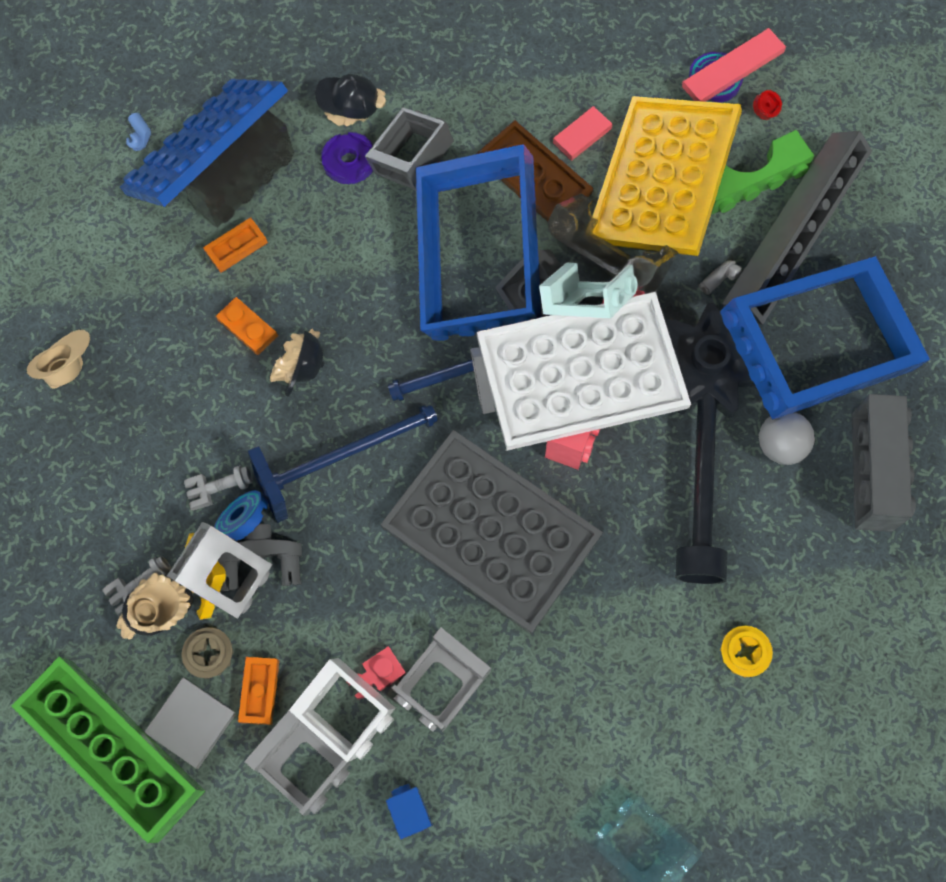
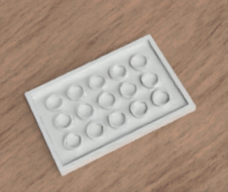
M656 292L632 297L612 318L550 315L477 332V339L506 450L688 409L691 405Z

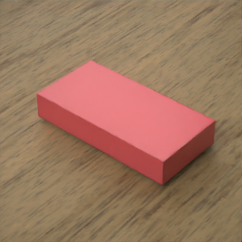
M593 106L555 136L553 144L572 161L610 131L612 123Z

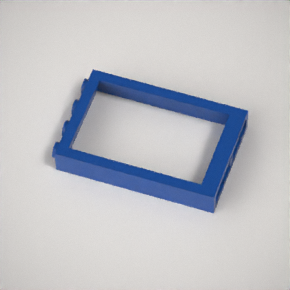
M522 144L416 167L421 331L431 337L432 340L443 341L449 339V336L452 335L473 336L477 331L541 318L533 155L526 146ZM520 175L526 308L442 321L438 192Z
M876 256L733 298L720 311L723 323L728 328L735 342L736 350L741 355L749 371L750 379L755 383L763 405L768 410L772 420L912 372L930 360ZM854 278L895 359L792 394L755 320L751 308Z

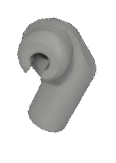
M725 261L699 284L700 290L706 295H710L727 277L730 280L737 279L741 273V267L736 265L735 261Z

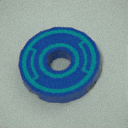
M256 490L239 496L221 513L214 528L235 541L243 539L262 521L264 515L261 512L263 508L268 509L267 499L261 492Z

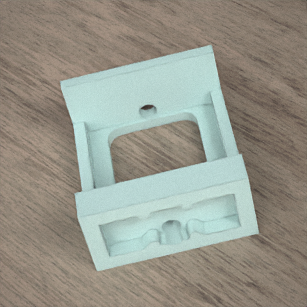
M565 263L539 285L543 314L612 318L636 294L637 278L633 274V265H627L610 282L579 281L577 263ZM595 296L604 297L605 306L579 305L578 303L585 297Z

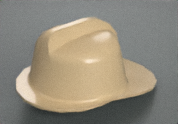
M76 330L67 334L49 349L35 356L27 367V374L31 378L43 379L53 389L71 382L79 375L82 369L83 361L81 355L89 345V333L85 330Z

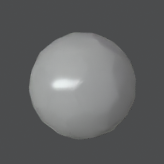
M796 412L774 420L770 416L765 420L759 432V444L764 455L781 465H792L802 461L809 455L815 442L814 430L810 422L803 415Z

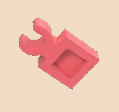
M388 646L362 663L367 672L358 674L370 686L375 684L380 692L406 675V672ZM360 692L355 695L358 700L364 698Z

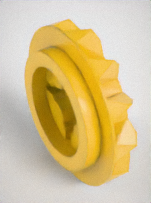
M739 626L729 631L724 637L720 648L723 663L727 665L732 673L744 678L758 676L769 667L773 655L768 637L761 630L752 626ZM741 643L746 647L757 645L758 648L750 654L751 661H748L746 657H735L741 650Z

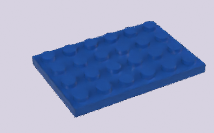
M229 80L223 85V92L220 95L208 99L202 106L204 109L198 115L194 114L183 123L184 128L181 131L169 135L163 142L165 145L158 152L153 151L143 160L145 164L138 170L130 171L123 180L125 182L119 188L129 197L165 207L288 92L287 88L281 81Z

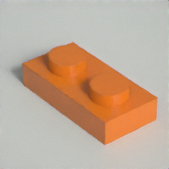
M250 217L203 248L220 273L267 244L268 241Z
M237 297L216 315L217 320L257 356L278 337L277 332Z
M246 657L238 717L239 723L273 724L280 660Z

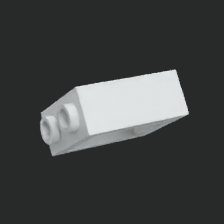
M334 658L326 663L289 711L346 762H350L357 757L361 760L373 746L370 740L377 731L382 734L392 723L393 718L390 715L396 707L341 659ZM340 676L380 710L353 745L314 711V708Z

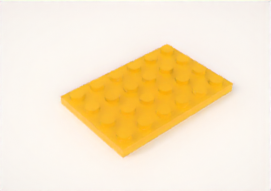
M632 96L586 234L588 242L699 256L741 116V104Z

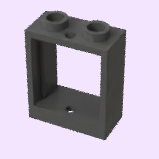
M403 107L365 157L374 174L417 191L416 167L438 163L454 142V139L449 131L448 124L443 119L433 118L424 115L418 110L413 111ZM413 133L429 138L411 163L395 157Z

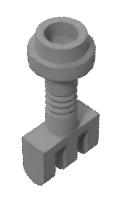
M236 466L233 468L234 474L208 483L206 477L202 474L184 480L185 488L197 486V488L186 492L188 499L200 497V499L189 503L190 509L197 510L213 505L210 494L236 485L241 490L248 488L249 484L253 483V477L248 466Z
M163 556L159 558L153 557L149 560L150 568L128 584L123 579L117 578L102 590L105 596L118 591L109 599L111 606H116L120 602L125 601L127 595L139 586L142 579L147 580L153 573H158L159 575L168 574L172 569L168 561ZM123 604L115 609L118 616L122 614Z

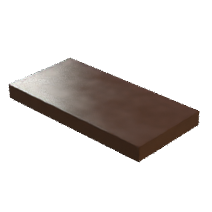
M514 120L476 154L524 144L533 155L536 212L555 228L593 193L594 188ZM520 175L500 179L521 198Z

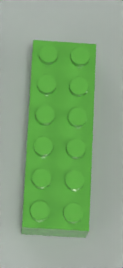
M59 656L11 706L147 843H159L205 792L73 661Z

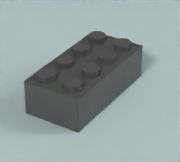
M868 394L851 414L855 530L893 532L909 520L916 510L915 497L911 496L914 468L910 466L909 456L913 450V439L908 435V425L911 422L912 412L911 408L907 407V396Z

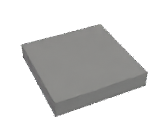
M182 678L144 733L196 769H199L236 713L186 678Z

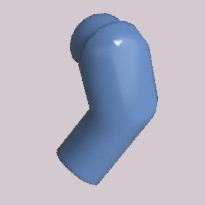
M133 113L129 116L128 121L135 132L130 134L132 138H127L126 143L133 150L140 151L146 147L151 130L139 113Z

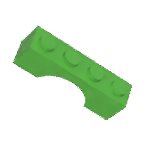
M795 130L772 141L767 153L768 164L760 170L739 172L726 165L711 215L719 211L722 213L728 212L736 203L742 200L751 201L768 188L775 190L785 180L792 177L798 179L804 176L809 170L814 155L798 131Z

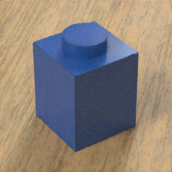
M406 784L391 791L393 797L387 799L386 803L400 839L433 826L418 787L411 789L410 785Z

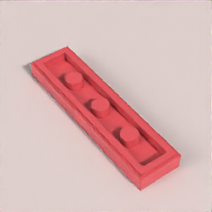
M768 28L684 80L682 88L694 101L706 102L783 54L786 46Z

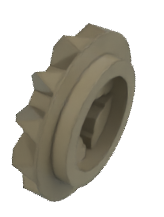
M206 627L193 632L185 641L182 649V661L185 668L192 675L199 678L209 679L221 675L230 666L232 654L234 653L231 640L224 632L216 628ZM209 640L211 649L220 652V654L211 656L210 661L206 663V658L195 654L205 651Z

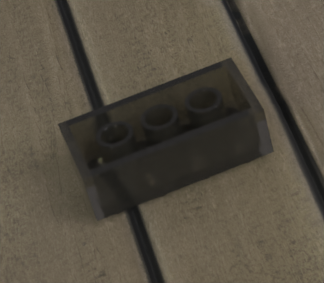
M267 110L184 188L193 208L217 228L223 222L230 221L235 211L242 204L248 203L262 185H266L272 180L274 173L291 162L294 150L286 124Z

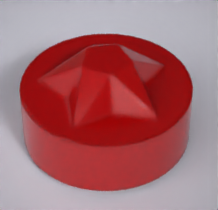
M766 90L755 97L753 109L760 119L769 120L781 112L782 101L776 92Z

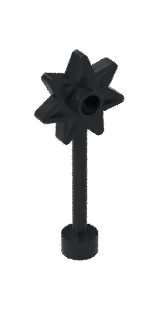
M709 303L706 305L696 327L671 318L665 319L691 402L688 409L677 412L684 414L697 405L692 546H684L676 550L675 573L677 580L697 584H720L727 581V551L712 547L716 408L728 418L733 417L739 407L738 387L756 386L750 379L749 371L741 355L736 350L735 342L723 323L717 305Z

